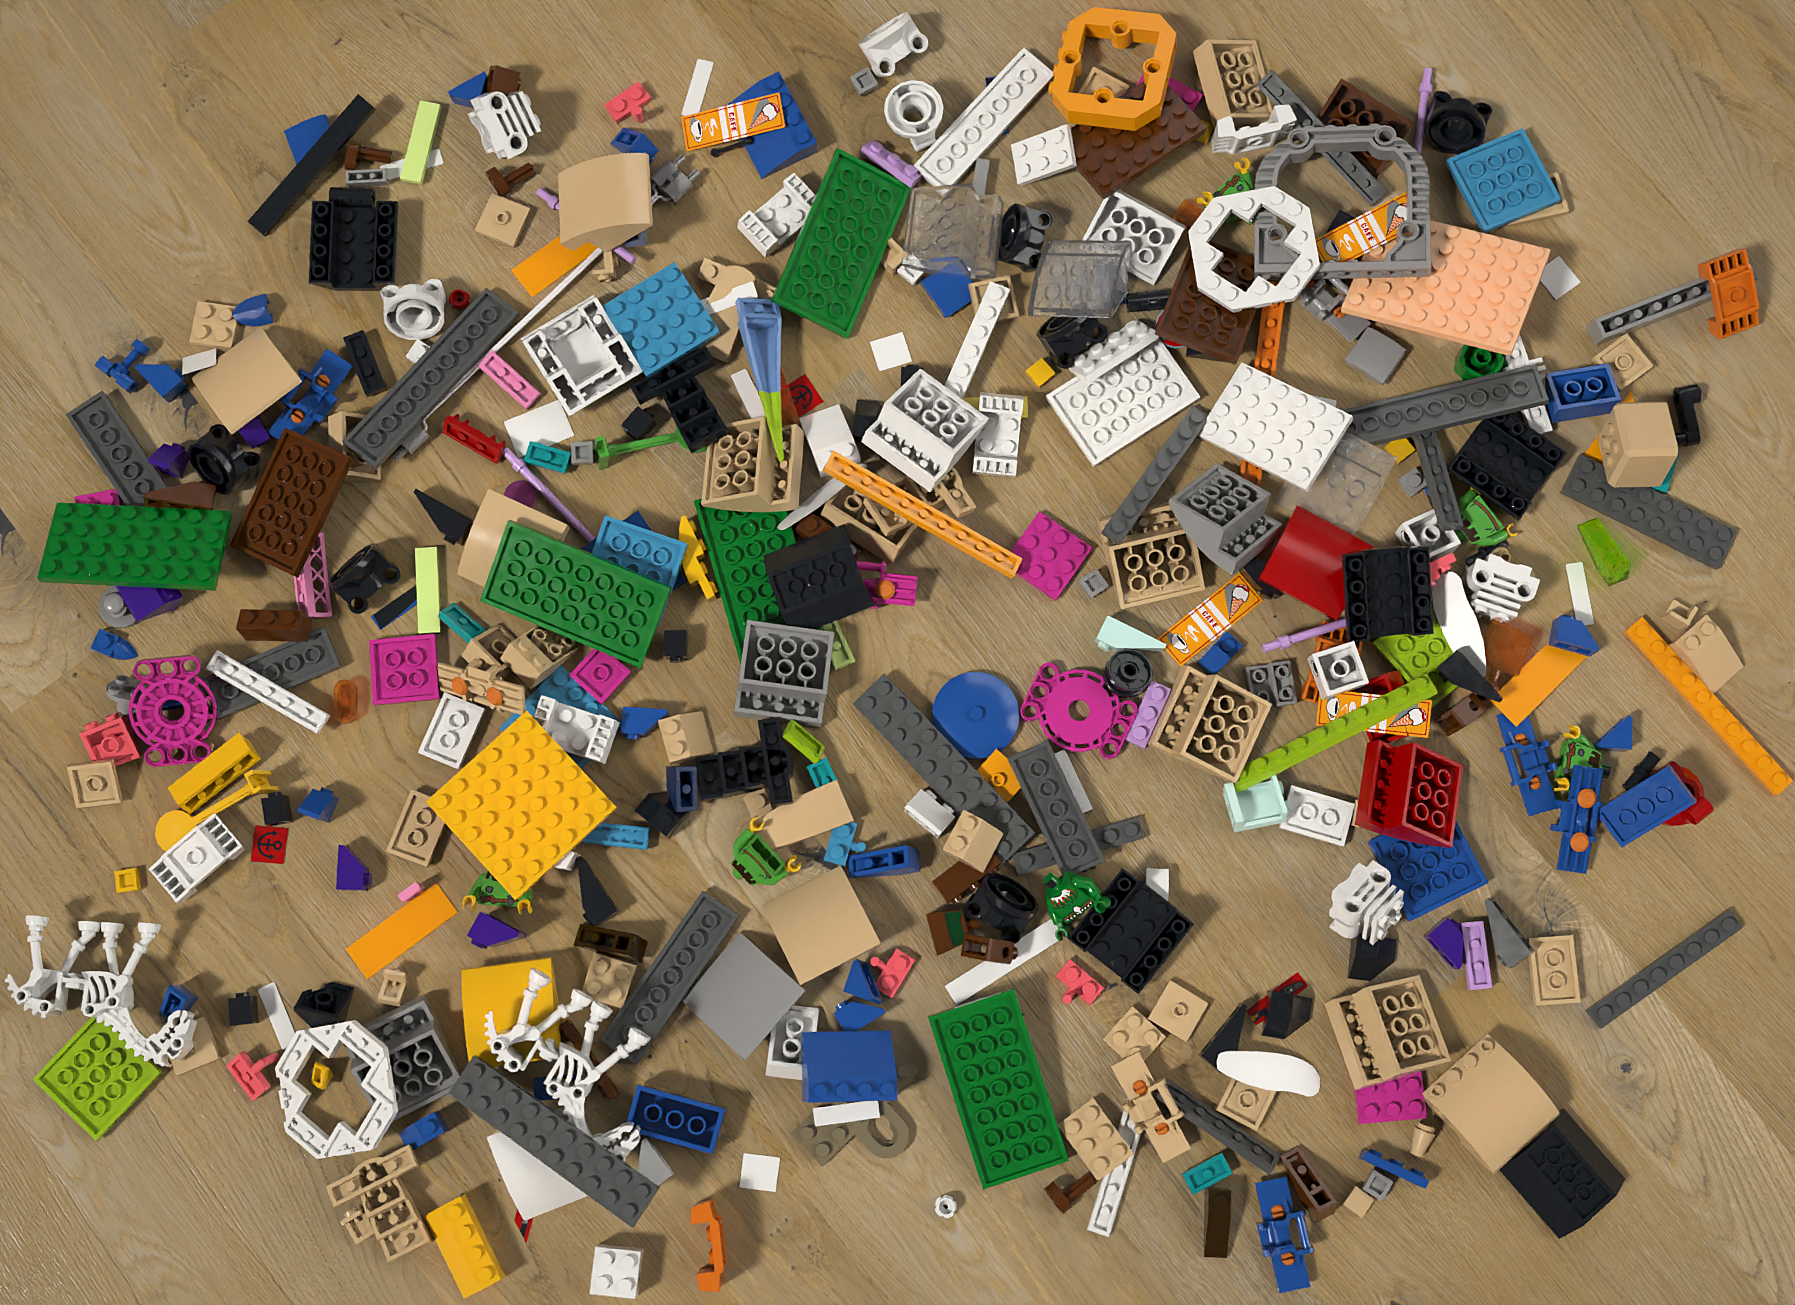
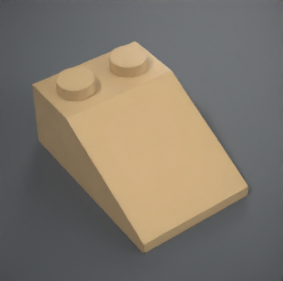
M1707 614L1697 618L1668 644L1713 694L1744 667L1722 630Z

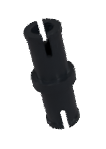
M1649 751L1638 766H1634L1633 773L1622 784V787L1627 791L1650 776L1649 773L1660 762V758Z

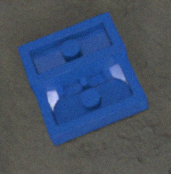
M323 114L310 118L284 131L296 164L299 163L331 126L327 115Z
M956 259L951 260L920 282L944 318H947L972 301L968 285L973 283V281Z

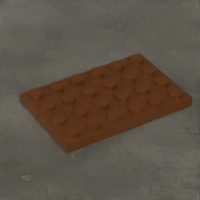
M1144 81L1118 98L1143 101L1146 91ZM1168 85L1161 116L1136 131L1081 124L1072 127L1071 134L1077 164L1075 168L1104 200L1205 134L1207 126Z
M1209 241V245L1223 253V258L1214 268L1213 272L1246 292L1254 282L1255 258ZM1189 245L1154 335L1236 365L1257 308L1251 307L1242 309L1239 312H1231L1200 292L1197 287L1191 245Z
M284 428L232 538L230 546L299 578L354 458Z

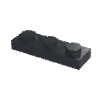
M361 330L343 337L365 395L369 397L387 390L365 332Z

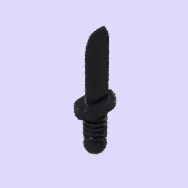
M1504 540L1497 545H1492L1485 549L1479 547L1476 554L1466 558L1465 564L1471 566L1477 558L1484 560L1497 547H1507L1509 544Z

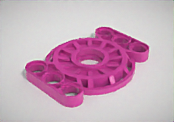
M195 655L142 659L133 668L134 676L141 680V682L132 693L129 702V718L136 734L145 743L150 745L144 754V759L152 767L198 763L211 754V745L204 741V739L214 726L217 716V704L210 687L196 675L200 671L201 661ZM187 660H193L197 664V669L188 671L185 669L184 663ZM164 662L172 663L174 671L169 674L164 673L161 670V664ZM141 664L148 665L151 669L150 674L146 676L139 674L138 666ZM199 683L206 689L209 695L205 696L202 689L198 687ZM140 689L142 694L138 702H134L135 695ZM169 700L179 701L184 707L183 716L177 720L167 719L162 713L163 704ZM209 700L212 701L213 713H209ZM133 708L136 709V721L134 720ZM207 719H212L209 728L205 731L203 728L206 725ZM138 726L141 727L142 731L147 735V737L143 733H141ZM197 746H204L208 753L203 757H199L195 754L194 750ZM180 748L184 751L185 756L181 759H176L172 756V750ZM153 750L159 751L162 758L159 761H152L149 758V753Z
M1048 662L1039 668L1020 708V716L1026 722H1033L1038 719L1047 738L1062 749L1071 752H1086L1098 748L1102 758L1111 760L1118 755L1138 709L1133 701L1125 700L1119 703L1118 696L1113 693V696L1109 697L1107 691L1103 688L1105 684L1103 677L1097 673L1075 669L1059 674L1056 665ZM1045 667H1051L1054 670L1055 674L1051 679H1047L1042 675V670ZM1070 674H1083L1082 677L1069 678ZM1087 675L1093 676L1101 682L1097 683L1094 680L1088 679ZM1064 676V681L1060 682L1059 678ZM1040 686L1044 688L1045 696L1036 698L1033 695L1035 687ZM1080 700L1088 705L1090 712L1085 720L1076 721L1070 717L1068 708L1072 702ZM1113 701H1115L1116 706L1112 707ZM1128 704L1132 706L1133 714L1131 716H1124L1122 714L1121 708L1123 705ZM1033 706L1036 710V715L1032 718L1026 717L1024 715V708ZM1121 724L1124 727V734L1121 736L1113 734V725ZM1044 725H1048L1050 731L1055 735L1054 737L1047 732ZM1060 739L1061 741L1070 744V747L1065 746L1056 740ZM1108 743L1115 747V753L1110 756L1103 752V746ZM1088 744L1089 746L1087 748H1075V745Z

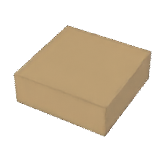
M1354 1185L1342 1205L1360 1218H1363L1375 1199Z

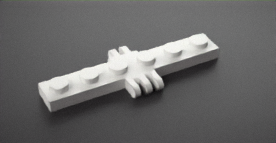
M1519 334L1512 355L1502 354L1506 367L1501 370L1503 372L1532 364L1537 365L1542 363L1543 359L1542 357L1533 360L1528 359ZM1545 365L1537 367L1539 372L1546 370ZM1545 374L1540 375L1541 379L1545 380ZM1544 405L1521 410L1525 424L1539 434L1543 435L1553 431Z

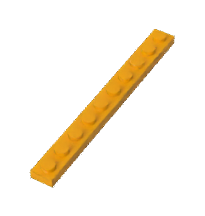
M833 450L822 470L823 472L1010 579L1015 576L1022 558Z
M1640 617L1624 631L1631 641L1774 796L1780 794L1793 782L1788 774L1643 617Z

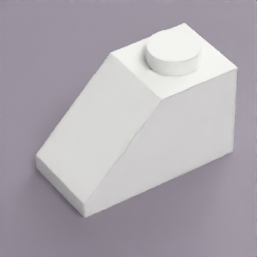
M649 1137L642 1140L637 1171L659 1186L671 1177L674 1172Z

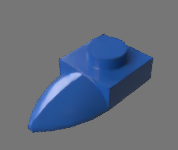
M99 629L90 648L119 660H129L138 656L128 641L102 629Z

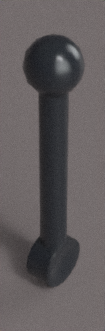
M746 137L743 141L719 150L714 148L711 150V155L717 158L720 153L745 144L750 145L752 138Z

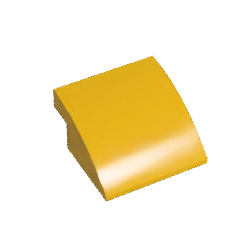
M552 957L462 969L463 1017L469 1062L474 1055H477L493 1067L505 1065L506 1062L503 1060L497 1061L499 1055L491 1053V1045L487 1044L490 1036L485 1035V1032L488 1031V1027L484 1026V1023L488 1022L485 1015L493 1011V1020L497 1034L502 1030H512L518 1022L525 996L523 991L529 987L528 982L530 980L531 968L545 973L551 978V981L548 985L542 987L541 990L536 991L538 996L536 999H533L527 1024L530 1026L538 1025L558 1009L559 1000ZM561 1018L540 1035L544 1040H547V1038L554 1039L558 1047L561 1042L559 1033ZM526 1040L514 1043L512 1047L521 1052L526 1060L536 1041ZM538 1048L530 1061L545 1060L539 1055L541 1051Z

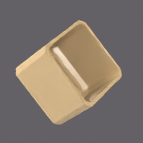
M1666 402L1617 403L1613 407L1598 437L1607 483L1612 487H1660L1678 456V445Z

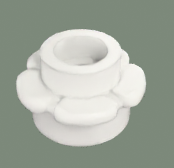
M949 1195L939 1197L935 1202V1211L940 1217L950 1218L953 1216V1212L957 1210V1203ZM945 1204L948 1205L947 1209L943 1207Z

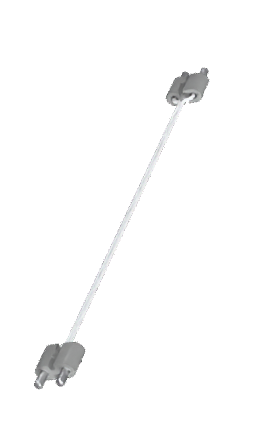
M679 155L672 163L667 161L650 177L653 183L652 190L654 191V195L651 197L652 204L658 199L670 200L676 204L693 188L692 182L700 175L699 170L694 169L686 177L678 171V167L686 160L683 155ZM655 186H656L661 192H664V193H665V196H666L667 198H665V197H663V196H661V195L657 196L658 193H657V190L655 189ZM597 248L463 376L422 421L424 429L418 425L401 443L402 447L393 455L396 461H399L407 452L410 454L415 452L430 437L426 433L428 426L425 420L479 369L478 365L492 350L496 353L597 258L603 250Z

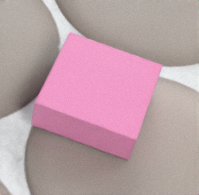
M415 882L398 894V897L402 902L408 903L424 891V887L421 883Z

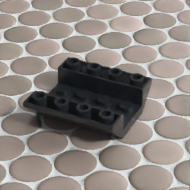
M312 201L308 283L335 291H380L385 286L394 285L398 201H376V207H337L334 201Z
M1509 413L1481 420L1453 458L1447 470L1519 521L1530 506L1532 498L1549 474L1557 468L1567 452Z
M845 524L763 556L767 577L787 626L816 629L875 606L850 546L852 543Z
M1397 546L1357 550L1342 554L1348 643L1352 641H1369L1373 637L1402 634L1411 636L1434 634L1429 546Z
M1122 868L1101 895L1102 897H1108L1111 900V905L1105 908L1103 913H1098L1093 905L1067 939L1084 952L1088 951L1121 977L1123 983L1139 994L1194 923L1141 879Z
M1564 1108L1559 1111V1115L1548 1125L1549 1127L1499 1170L1558 1239L1583 1227L1617 1196L1625 1181L1623 1175Z

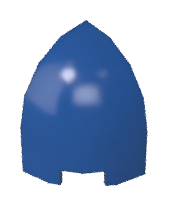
M266 293L244 300L238 304L232 313V316L238 322L247 326L255 327L273 323V314H270L267 309V304L270 303Z

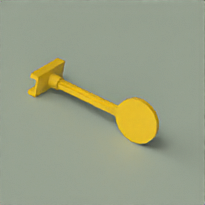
M248 771L244 774L248 781L245 787L194 817L180 810L165 813L156 825L155 836L157 843L162 850L167 852L192 829L203 823L214 813L222 812L249 795L269 794L279 791L278 786H271L267 780V777L272 775L271 771Z

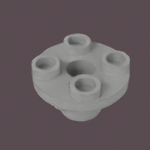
M113 586L106 590L99 601V613L104 622L115 628H127L135 624L136 620L117 588Z
M119 675L116 676L114 681L107 684L106 695L117 702L116 709L119 713L129 715V702L132 693L141 680L129 679L128 676ZM140 689L135 695L134 702H138L142 694ZM133 708V714H136L135 708Z

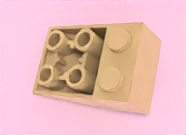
M537 625L510 642L500 659L531 689L544 681L582 646L577 641Z

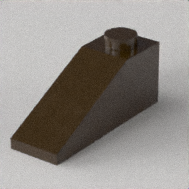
M580 924L573 945L616 958L642 963L648 941L633 933Z
M1205 1188L1204 1257L1227 1258L1231 1220V1190L1228 1188Z

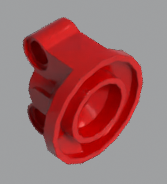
M1670 761L1665 766L1652 771L1650 776L1670 765L1697 800L1695 804L1662 824L1667 826H1682L1690 823L1697 825L1714 811L1711 803L1704 797V788L1700 780L1689 769L1681 767L1674 761Z

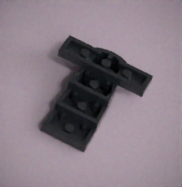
M706 346L680 358L651 377H645L630 385L640 405L660 394L663 395L679 432L691 453L729 434L727 427L706 395L705 390L694 377L716 365Z
M780 717L758 720L761 747L739 748L736 751L717 752V755L695 758L702 802L737 796L768 787L771 807L793 804L790 779L793 774V761L787 746L783 742Z

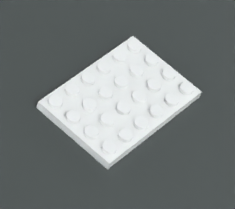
M1159 338L1089 384L1076 376L1046 395V399L1091 465L1095 467L1199 400L1200 396Z
M1241 362L1206 418L1207 422L1198 434V437L1308 492L1351 424L1353 416Z

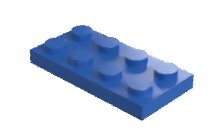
M1667 765L1600 807L1598 817L1618 844L1624 847L1692 806L1697 800L1673 768Z

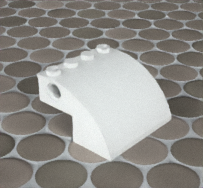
M594 295L520 338L569 416L643 372L623 337L617 332L599 300Z

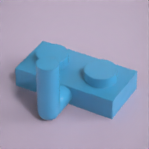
M851 822L832 830L824 861L845 867L850 850L860 853L865 852L866 845L863 842L853 841L857 823Z

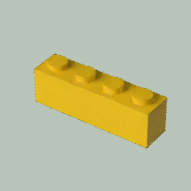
M237 733L185 775L177 779L168 787V790L178 806L191 814L256 764L261 758L251 742L242 734Z

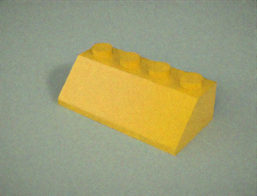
M466 1194L424 1216L463 1298L505 1277Z

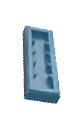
M602 822L581 842L648 850L651 828Z

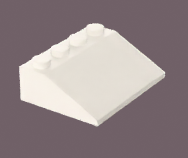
M1118 190L1103 200L1080 245L1104 259L1116 257L1119 267L1154 285L1187 226L1129 194Z

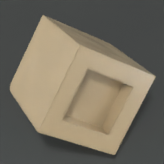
M890 238L880 263L894 276L899 267L908 259V254Z
M1673 599L1660 619L1680 630L1689 626L1698 607L1688 608Z

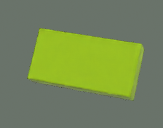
M791 720L787 724L783 737L816 764L820 761L825 746L795 720Z

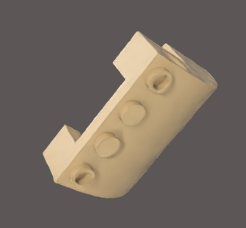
M1488 1034L1422 1093L1426 1104L1458 1134L1461 1144L1493 1175L1559 1115L1555 1105L1530 1074Z

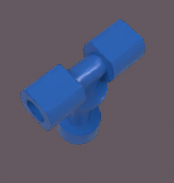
M137 338L131 344L134 349L121 364L117 361L113 364L104 356L99 358L95 364L108 377L115 378V382L130 394L139 384L128 376L131 373L128 368L141 353L145 356L151 350Z

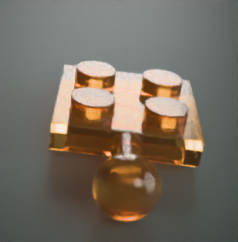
M1493 619L1489 623L1483 642L1486 665L1492 667L1487 681L1498 692L1499 687L1496 682L1500 672L1503 671L1515 677L1519 676L1534 636Z

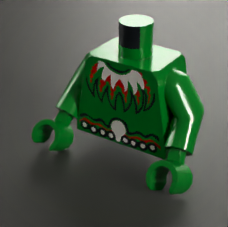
M1067 871L1059 878L1053 873H1049L1043 880V883L1047 886L1045 903L1053 924L1057 925L1058 930L1055 932V937L1059 941L1063 940L1061 931L1065 933L1067 938L1071 934V929L1063 925V922L1068 924L1093 905L1098 913H1103L1105 908L1111 905V900L1108 897L1101 896L1102 892L1090 877L1076 875L1071 871Z

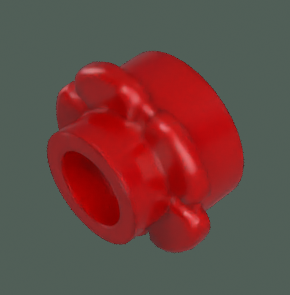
M454 290L449 296V303L452 304V308L455 310L465 309L469 305L470 296L466 291Z

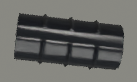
M330 187L329 201H334L338 207H375L376 197L374 189L363 187Z
M1157 290L1127 293V312L1160 311L1165 308L1170 291Z

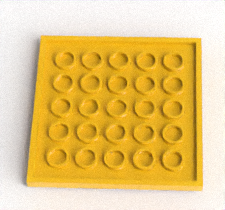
M528 711L524 712L426 801L516 901L617 809Z

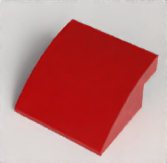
M1296 506L1268 556L1267 563L1258 580L1337 621L1345 607L1342 554L1357 550L1373 549L1374 546L1311 512Z
M1379 739L1368 742L1355 825L1396 839L1451 848L1453 845L1463 765L1415 742L1398 747Z

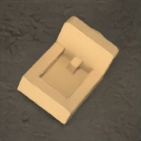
M612 249L608 252L603 251L605 269L592 271L594 280L599 283H609L611 280H616L615 268H619L618 256L614 255Z
M384 969V981L377 998L378 1003L400 1007L408 985L407 975L399 969Z
M357 1207L345 1213L344 1216L346 1218L340 1221L342 1226L345 1225L355 1244L375 1234L370 1219L366 1217L364 1208L359 1211Z

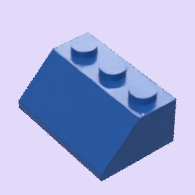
M1609 363L1545 374V391L1549 399L1546 406L1552 423L1610 414L1613 407L1621 402Z

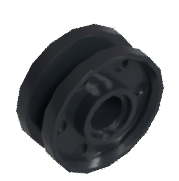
M1125 648L1117 651L1106 663L1103 670V680L1107 688L1113 694L1122 698L1138 696L1152 678V666L1149 659L1135 649ZM1124 670L1128 671L1131 676L1126 675Z

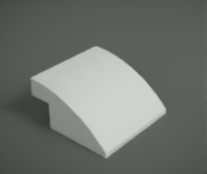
M919 369L884 403L878 419L865 431L861 442L931 492L969 448L989 418L922 369Z
M565 1107L555 1110L556 1113L566 1120L569 1118L568 1114H563ZM501 1132L487 1137L502 1178L524 1221L588 1196Z

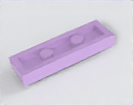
M871 140L862 146L860 154L910 188L921 180L922 175L917 171L916 167L907 164L897 154L883 148L879 142Z
M1152 680L1150 681L1125 741L1145 749L1170 694V688Z
M1483 921L1459 923L1461 927L1460 932L1463 934V958L1468 990L1492 988Z

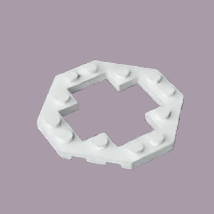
M1275 186L1213 198L1188 231L1198 290L1231 312H1239L1242 309L1251 307L1271 306L1273 303L1283 301L1285 303L1295 301L1320 267L1310 208ZM1262 206L1295 227L1285 239L1284 245L1300 254V256L1277 286L1258 276L1248 290L1244 292L1213 272L1214 268L1223 258V253L1209 245L1208 242L1231 212L1249 223Z
M356 1020L296 1031L275 1067L276 1077L280 1078L281 1090H279L281 1109L285 1110L286 1122H284L285 1132L316 1159L376 1149L398 1113L388 1047ZM343 1042L371 1066L361 1086L377 1100L358 1132L345 1121L337 1124L333 1133L329 1136L301 1112L312 1093L297 1081V1078L315 1047L326 1057L331 1058L334 1057Z

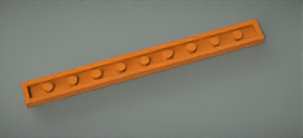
M1270 282L1274 286L1278 285V283ZM1285 301L1261 307L1253 368L1275 378ZM1241 459L1239 476L1260 487L1262 469Z

